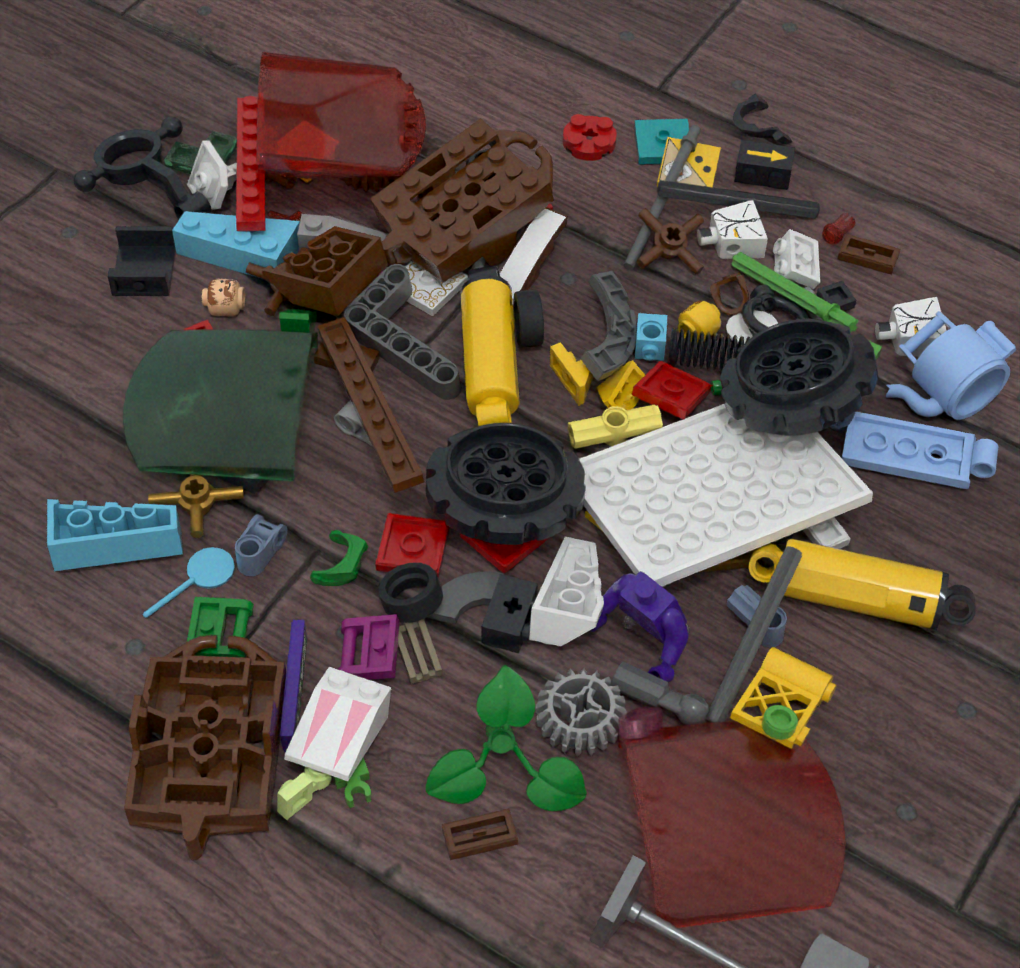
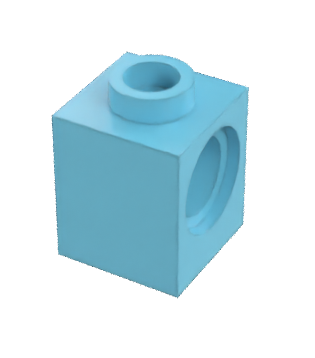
M638 313L635 359L664 361L667 315Z

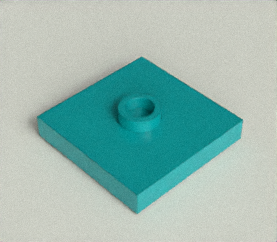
M688 119L635 120L634 130L638 163L661 164L667 137L682 140V137L687 135L689 131Z

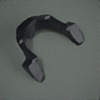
M756 93L749 97V100L738 104L733 114V122L743 134L756 138H774L782 144L793 142L778 127L759 129L755 124L745 123L743 118L748 112L756 108L765 109L769 107L767 102Z

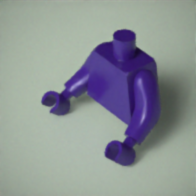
M642 571L637 575L625 574L618 578L603 595V610L596 627L591 632H595L606 624V613L610 614L619 606V609L664 644L661 654L662 663L650 668L648 673L656 677L660 675V679L670 682L674 678V670L671 666L677 664L688 641L689 635L685 615L677 599Z

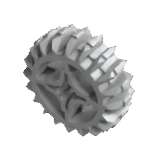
M570 668L567 672V677L557 673L555 682L548 680L545 684V690H541L538 695L535 709L537 713L536 723L538 727L542 728L541 734L543 738L550 737L552 747L562 744L564 754L572 748L575 749V754L578 757L583 749H587L588 753L592 756L596 746L605 751L608 742L615 743L618 733H621L624 729V720H626L627 715L624 696H620L618 685L611 686L610 677L600 680L598 670L592 676L587 675L585 668L581 670L580 674H575ZM593 699H595V700H597L598 702H600V703L604 706V708H605L606 710H603V709H602V706L596 704V703L593 701ZM555 713L561 714L560 718L567 720L569 726L563 723Z

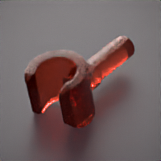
M270 210L268 216L280 220L300 221L303 213L296 211L288 216Z

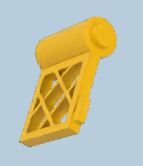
M772 647L767 653L760 670L733 709L730 718L792 749L794 744L799 746L803 744L810 731L806 724L822 701L827 703L830 701L837 685L832 683L833 675ZM762 682L774 688L776 694L762 696L759 685ZM798 700L808 705L806 709L793 711L800 720L798 721L795 733L790 738L783 740L775 739L764 732L762 719L768 708L766 704L780 702L782 706H786L791 710L792 708L788 701ZM759 706L763 716L753 717L743 712L745 707Z

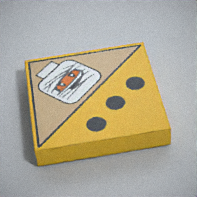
M667 137L657 187L659 181L665 180L681 148V139ZM698 143L695 150L690 152L676 182L713 187L721 147Z

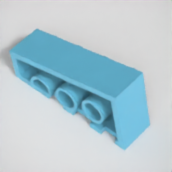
M185 211L173 228L172 233L176 254L247 274L246 268L249 262L262 267L271 265L274 268L284 262L283 257L290 252L297 254L299 251L297 233L300 221L265 218L266 231H237L236 216Z
M47 499V547L54 571L183 554L182 531L176 505L135 503L131 508L121 507L117 502H106L105 506H89L87 501H74L73 505L60 504L59 500Z

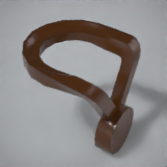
M740 272L722 277L723 280L711 284L710 291L713 300L722 313L735 315L742 312L743 305L749 300V292L745 278ZM732 281H738L742 290L743 301L737 308H727L721 301L719 286Z

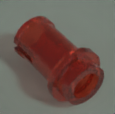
M845 212L833 223L826 224L822 232L823 239L829 244L841 242L843 235L855 226L854 217L851 216L847 221H844L850 215Z

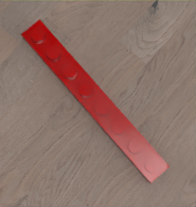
M255 96L237 98V231H266L264 98H257Z

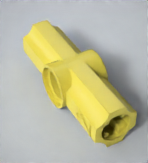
M658 405L625 410L616 406L607 408L602 416L568 422V433L572 448L574 447L575 449L600 443L614 446L627 441L628 437L643 435L662 428L663 423Z

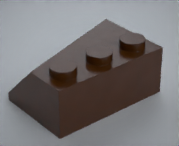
M334 226L307 242L308 248L297 254L290 252L283 257L284 262L274 268L269 265L261 271L292 304L338 316L388 266L381 237Z

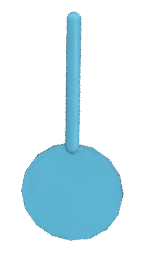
M214 547L196 552L189 559L187 565V574L190 579L146 610L143 616L145 618L149 617L193 583L207 589L216 588L227 583L235 570L234 560L231 555L223 549Z

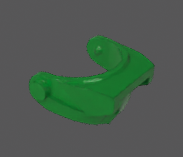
M334 530L329 534V538L335 543L348 546V551L343 560L336 566L323 571L311 572V581L322 586H341L356 579L361 567V557L368 550V545L362 538Z

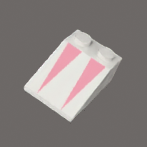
M329 667L312 693L286 750L284 759L349 781L388 718L391 687Z

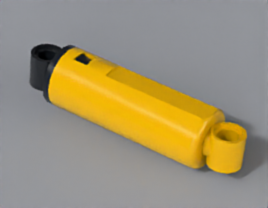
M498 265L469 269V280L463 284L460 290L468 408L471 414L477 417L478 426L491 423H512L511 414L520 405L512 288L508 281L501 278Z
M789 539L787 541L786 547L791 546L800 550L802 558L784 594L786 597L937 630L941 616L953 625L962 626L972 621L976 614L973 592L964 585H953L948 588L949 573L796 539ZM772 543L754 549L749 561L751 576L757 581L769 582L783 551ZM768 557L773 561L774 565L769 568L762 567L758 563V559ZM962 600L968 605L962 610H955L950 604L953 601Z

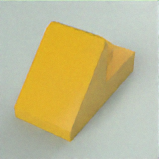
M561 342L550 346V367L578 406L584 404L593 374L582 360L576 362L573 353L567 352Z

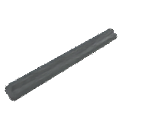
M787 546L709 708L706 718L714 725H723L802 558V552L794 547Z

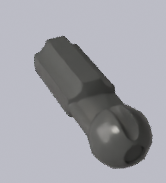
M622 662L618 666L611 686L618 685L621 694L656 710L660 707L676 713L679 720L687 726L695 727L706 721L709 705L702 696L694 693L680 694L670 689L667 681L626 662Z

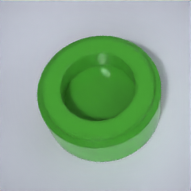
M774 705L767 708L762 719L764 732L770 737L780 740L793 736L798 724L796 714L790 708L782 705Z

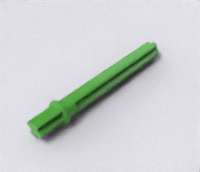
M742 252L732 257L733 261L731 264L734 268L761 284L770 286L773 291L824 321L847 326L850 328V332L857 329L858 319L841 310L838 304H830Z

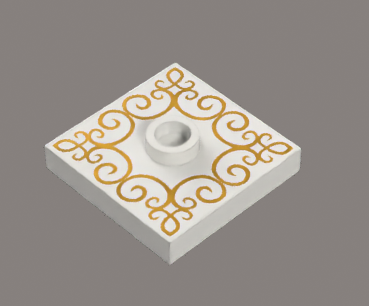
M411 261L406 268L409 272L413 291L407 302L434 316L461 290L463 284L467 282L468 276L460 272L442 283L428 271L421 269Z

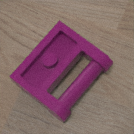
M397 614L344 619L341 625V633L344 635L341 667L338 670L367 680L395 678L400 623ZM363 632L360 665H354L356 639Z

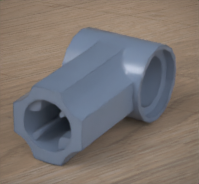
M741 585L727 599V607L749 626L761 597L748 585ZM778 607L770 626L774 627H769L761 645L764 647H776L783 642L787 616L780 607Z

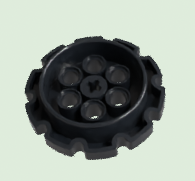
M796 319L772 325L754 335L737 349L738 356L736 358L729 359L726 362L720 377L721 393L725 407L735 420L744 419L746 427L759 432L797 436L827 429L858 410L863 405L861 397L872 394L878 380V369L874 349L862 334L851 335L849 327L824 320Z
M491 423L459 432L448 438L447 447L436 448L426 467V497L434 513L445 514V524L462 535L493 544H523L535 539L540 541L561 532L566 528V519H575L579 515L585 499V471L576 454L564 452V443L555 437L526 425Z

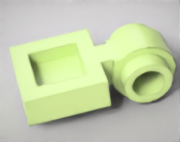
M305 767L302 774L294 780L286 781L280 787L277 793V812L288 820L312 800V793L314 791L327 787L332 780V776Z

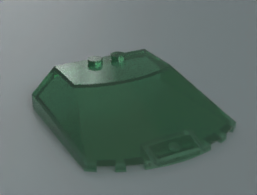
M256 329L171 330L142 358L129 382L123 406L124 434L128 450H130L139 471L294 481L297 429L311 350L318 347V332Z

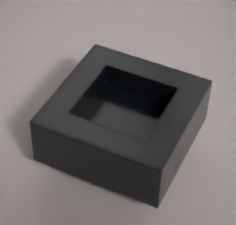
M843 281L818 288L816 293L818 297L830 304H838L843 311L855 308L857 300Z

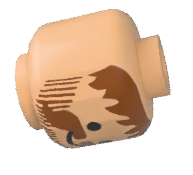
M212 279L208 288H203L202 305L208 306V311L213 316H237L239 311L244 310L245 288L240 287L239 282L235 279Z

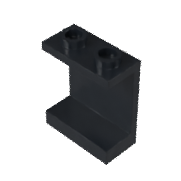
M116 226L115 232L119 245L115 268H109L108 281L112 296L170 295L176 252L172 233L173 227Z

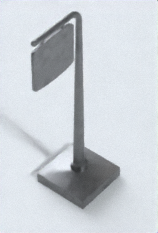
M634 855L632 856L597 922L589 940L590 942L602 948L627 919L632 923L636 921L642 923L724 968H747L643 908V903L636 899L646 862ZM820 934L809 948L800 968H868L869 960L830 937ZM876 965L874 968H881V966Z

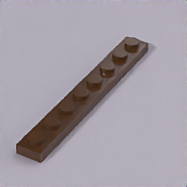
M342 317L317 326L323 344L394 493L424 483L423 473L346 318Z

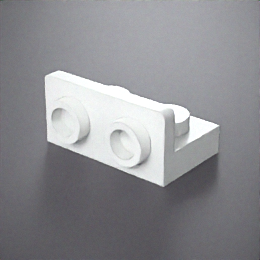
M789 229L774 244V271L789 280L814 289L820 283L818 241Z

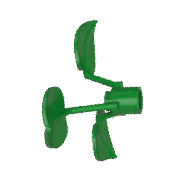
M507 665L502 666L496 676L485 685L477 698V713L486 724L485 732L487 742L482 745L483 750L479 760L475 762L472 752L467 749L450 751L433 766L425 786L428 795L454 804L469 803L478 798L486 786V776L480 767L484 765L489 751L492 750L502 754L513 750L528 773L534 777L527 785L526 793L530 801L537 807L548 811H562L578 805L587 795L582 772L572 760L565 757L549 758L540 765L537 772L520 750L518 743L515 742L512 726L523 727L531 721L535 713V700L524 679Z

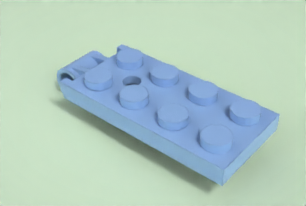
M855 412L854 418L847 426L842 459L851 467L969 489L970 474L980 478H989L995 474L999 447L995 441L990 439H979L976 441L975 434ZM938 454L941 458H934L931 455Z

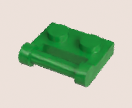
M195 597L187 641L199 636L217 635L218 643L217 648L200 650L194 656L246 658L244 652L228 649V646H222L227 614L236 615L233 636L246 638L248 619L253 614L254 604L245 599Z

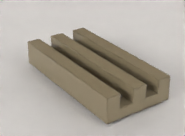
M424 619L413 623H404V625L399 626L398 649L410 684L442 676V668ZM417 630L420 632L433 670H428L415 634ZM403 634H408L421 670L419 674L415 673L402 636Z

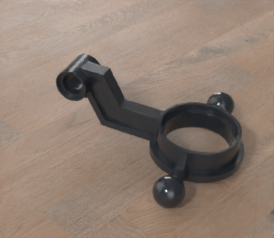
M174 116L165 118L162 121L161 128L154 132L134 129L123 131L107 138L95 150L94 160L97 167L91 171L80 170L74 176V185L82 192L91 191L96 185V180L101 177L116 185H132L147 180L165 191L174 206V212L178 220L185 211L211 213L212 211L209 201L201 192L197 191L192 195L189 194L176 172L163 165L161 140L166 137L176 138L183 130L182 122ZM137 151L150 152L145 158L132 164L110 165L117 158L128 153Z

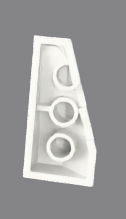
M570 537L564 538L532 606L529 640L539 641L548 645L563 646L596 627L604 606L603 596L601 595V579L598 574L596 543Z

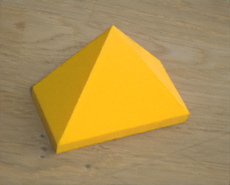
M633 360L627 362L616 373L596 387L603 403L607 408L617 406L625 410L634 409L639 398L631 395L633 386L645 374Z

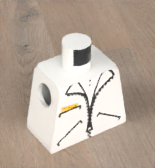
M753 200L713 211L711 213L710 227L697 230L699 245L714 244L718 257L721 259H732L739 252L751 258L765 257L768 238Z
M937 297L894 305L889 322L876 323V339H892L895 353L900 356H906L899 348V345L901 343L905 344L930 322L938 311L941 312ZM945 324L911 354L914 357H920L922 352L937 337L947 331Z

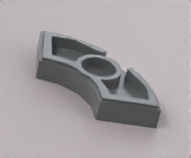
M474 572L447 582L442 586L443 599L441 605L433 614L426 618L456 624L460 615L468 609L479 605H489L500 574L504 575V573Z

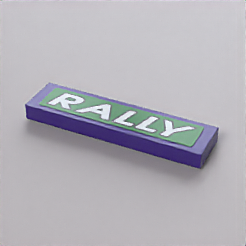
M293 620L291 622L280 730L282 749L285 753L300 720L307 647L305 620Z

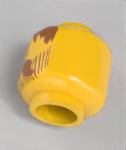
M696 301L682 311L678 317V331L680 333V330L683 328L685 339L689 329L691 331L690 342H692L695 330L697 331L698 343L701 331L704 332L705 342L707 332H710L712 337L721 327L720 311L715 305L706 301Z

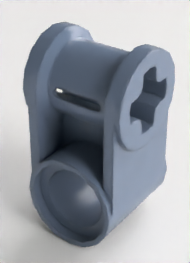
M256 514L235 543L239 572L245 576H256L263 572L274 554L282 547L287 536V526L283 524L277 526L265 521L263 516Z

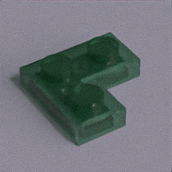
M212 131L206 141L211 142L225 164L237 148V137ZM176 141L164 158L165 166L191 174L199 148Z

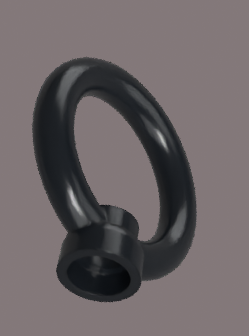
M759 285L754 288L750 295L751 299L746 301L742 307L744 323L756 334L768 328V326L755 318L753 311L756 308L766 312L776 307L787 311L796 319H809L807 313L799 305L788 299L775 296L773 290L768 285Z

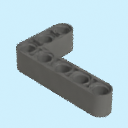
M401 264L390 265L345 309L344 317L357 342L367 348L378 350L382 359L438 397L446 400L453 399L460 394L462 388L457 366L388 320L410 298L413 291L408 269Z

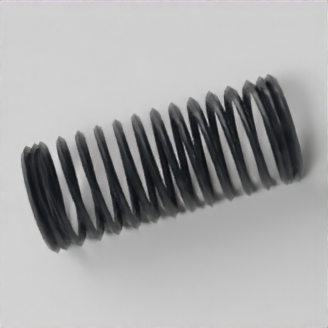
M673 327L668 364L674 366L677 364L680 350V366H682L687 348L686 366H690L692 352L693 367L697 366L700 350L699 367L701 369L704 365L707 349L706 369L708 370L714 347L713 370L717 367L720 351L719 370L722 371L726 350L727 361L732 359L733 348V358H736L738 356L737 349L744 344V337L740 336L737 347V336H733L731 343V336L728 334L724 345V335L721 333L717 346V333L715 332L710 347V332H707L704 344V332L701 331L697 345V331L695 330L690 347L691 331L687 330L684 343V330L682 328L677 345L678 329Z

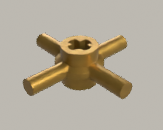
M194 455L189 459L190 477L181 483L179 491L148 494L149 504L158 505L179 504L190 515L191 536L193 538H200L203 536V515L211 510L214 501L244 499L243 486L213 488L202 477V458Z

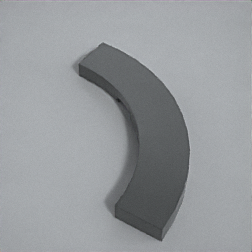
M613 271L593 274L588 281L600 299L607 321V331L603 343L592 350L586 351L580 358L597 381L616 373L632 354L636 344L637 323L634 310L630 309L627 303L628 295Z

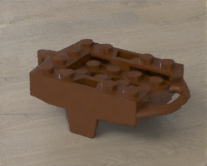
M480 118L370 198L376 216L389 232L382 241L388 263L387 267L394 264L404 265L412 261L444 283L449 278L467 269L481 257L484 258L489 266L499 265L510 256L516 246V232L554 201L553 161L550 153L544 146L538 147L535 154L541 160V165L537 170L533 166L528 168L507 147L513 143H521L529 149H533L538 141L524 132L492 129ZM488 144L491 146V148L461 170L455 172L457 166ZM419 194L424 195V197H422L415 203L411 201ZM438 215V218L432 222L431 220Z
M217 635L199 636L187 641L163 657H150L143 696L134 695L129 723L133 752L124 805L129 825L182 833L188 856L192 860H198L202 856L210 835L269 831L280 745L286 667L285 662L276 661L256 643L243 637L229 636L228 649L240 650L246 654L247 658L194 656L200 650L217 648ZM252 677H253V687H252V694H251V702H250L249 716L247 717L248 706H249V699H250V691H251V684H252ZM210 720H214V721H215V722L212 723V724H208V721H210ZM152 732L163 735V739L151 742ZM263 739L264 749L253 746L252 743ZM205 750H210V751H211L210 753H208V754H206V755H199L200 752H202V751H205ZM242 763L241 775H240V782H239V789H238V795H237V786H238V779H239V772H240V764Z

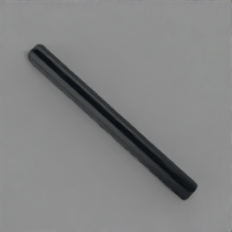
M666 180L659 181L657 187V195L665 198L728 207L753 200L757 211L812 219L817 218L820 212V204L812 201Z

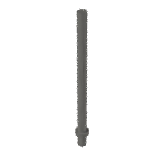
M692 125L687 135L682 137L680 142L681 148L665 178L666 181H677L690 152L695 150L698 144L697 138L701 132L700 127L697 125ZM658 195L649 211L657 220L668 198L659 197ZM645 223L623 266L627 270H634L637 259L640 257L652 233V230Z

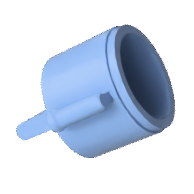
M938 311L935 314L936 316L905 344L901 343L899 345V348L914 364L913 379L931 398L924 399L910 387L901 384L886 385L889 388L886 398H902L920 416L933 417L945 411L948 416L961 420L982 410L1000 393L1010 376V367L1005 359L1016 351V347L995 326L993 321H986L975 331L967 324L954 325L946 316ZM944 324L950 329L937 337L916 360L911 353Z

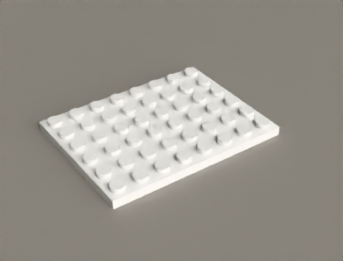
M725 404L579 459L585 471L584 484L586 491L584 507L634 574L637 575L642 571L660 586H665L872 502L873 492L818 432L787 436L752 430L746 427L744 419L735 420L727 411Z

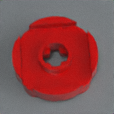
M576 114L571 117L570 122L563 130L564 148L571 150L572 156L580 160L595 161L602 159L603 154L608 151L611 154L616 147L617 133L613 127V121L609 117ZM591 136L592 140H588L587 137Z

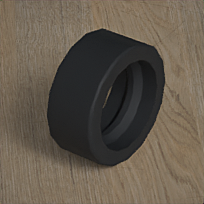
M538 290L516 291L513 298V308L518 344L520 347L542 345L544 342V318L540 293Z
M407 563L397 566L382 578L378 587L379 598L387 615L397 614L400 623H413L425 619L437 610L443 599L442 587L436 571L423 563ZM426 586L415 597L395 599L400 592L407 588Z

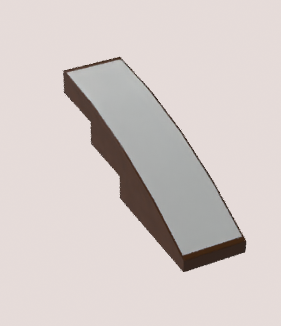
M546 207L528 225L500 271L501 278L508 281L512 288V299L516 291L529 290L539 277L540 266L553 251L555 239L567 225V215Z

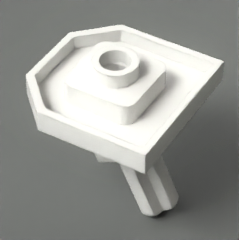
M202 141L187 186L192 194L197 191L201 192L209 201L211 209L216 210L221 208L226 191L232 189L234 181L237 180V163L227 166L211 142Z

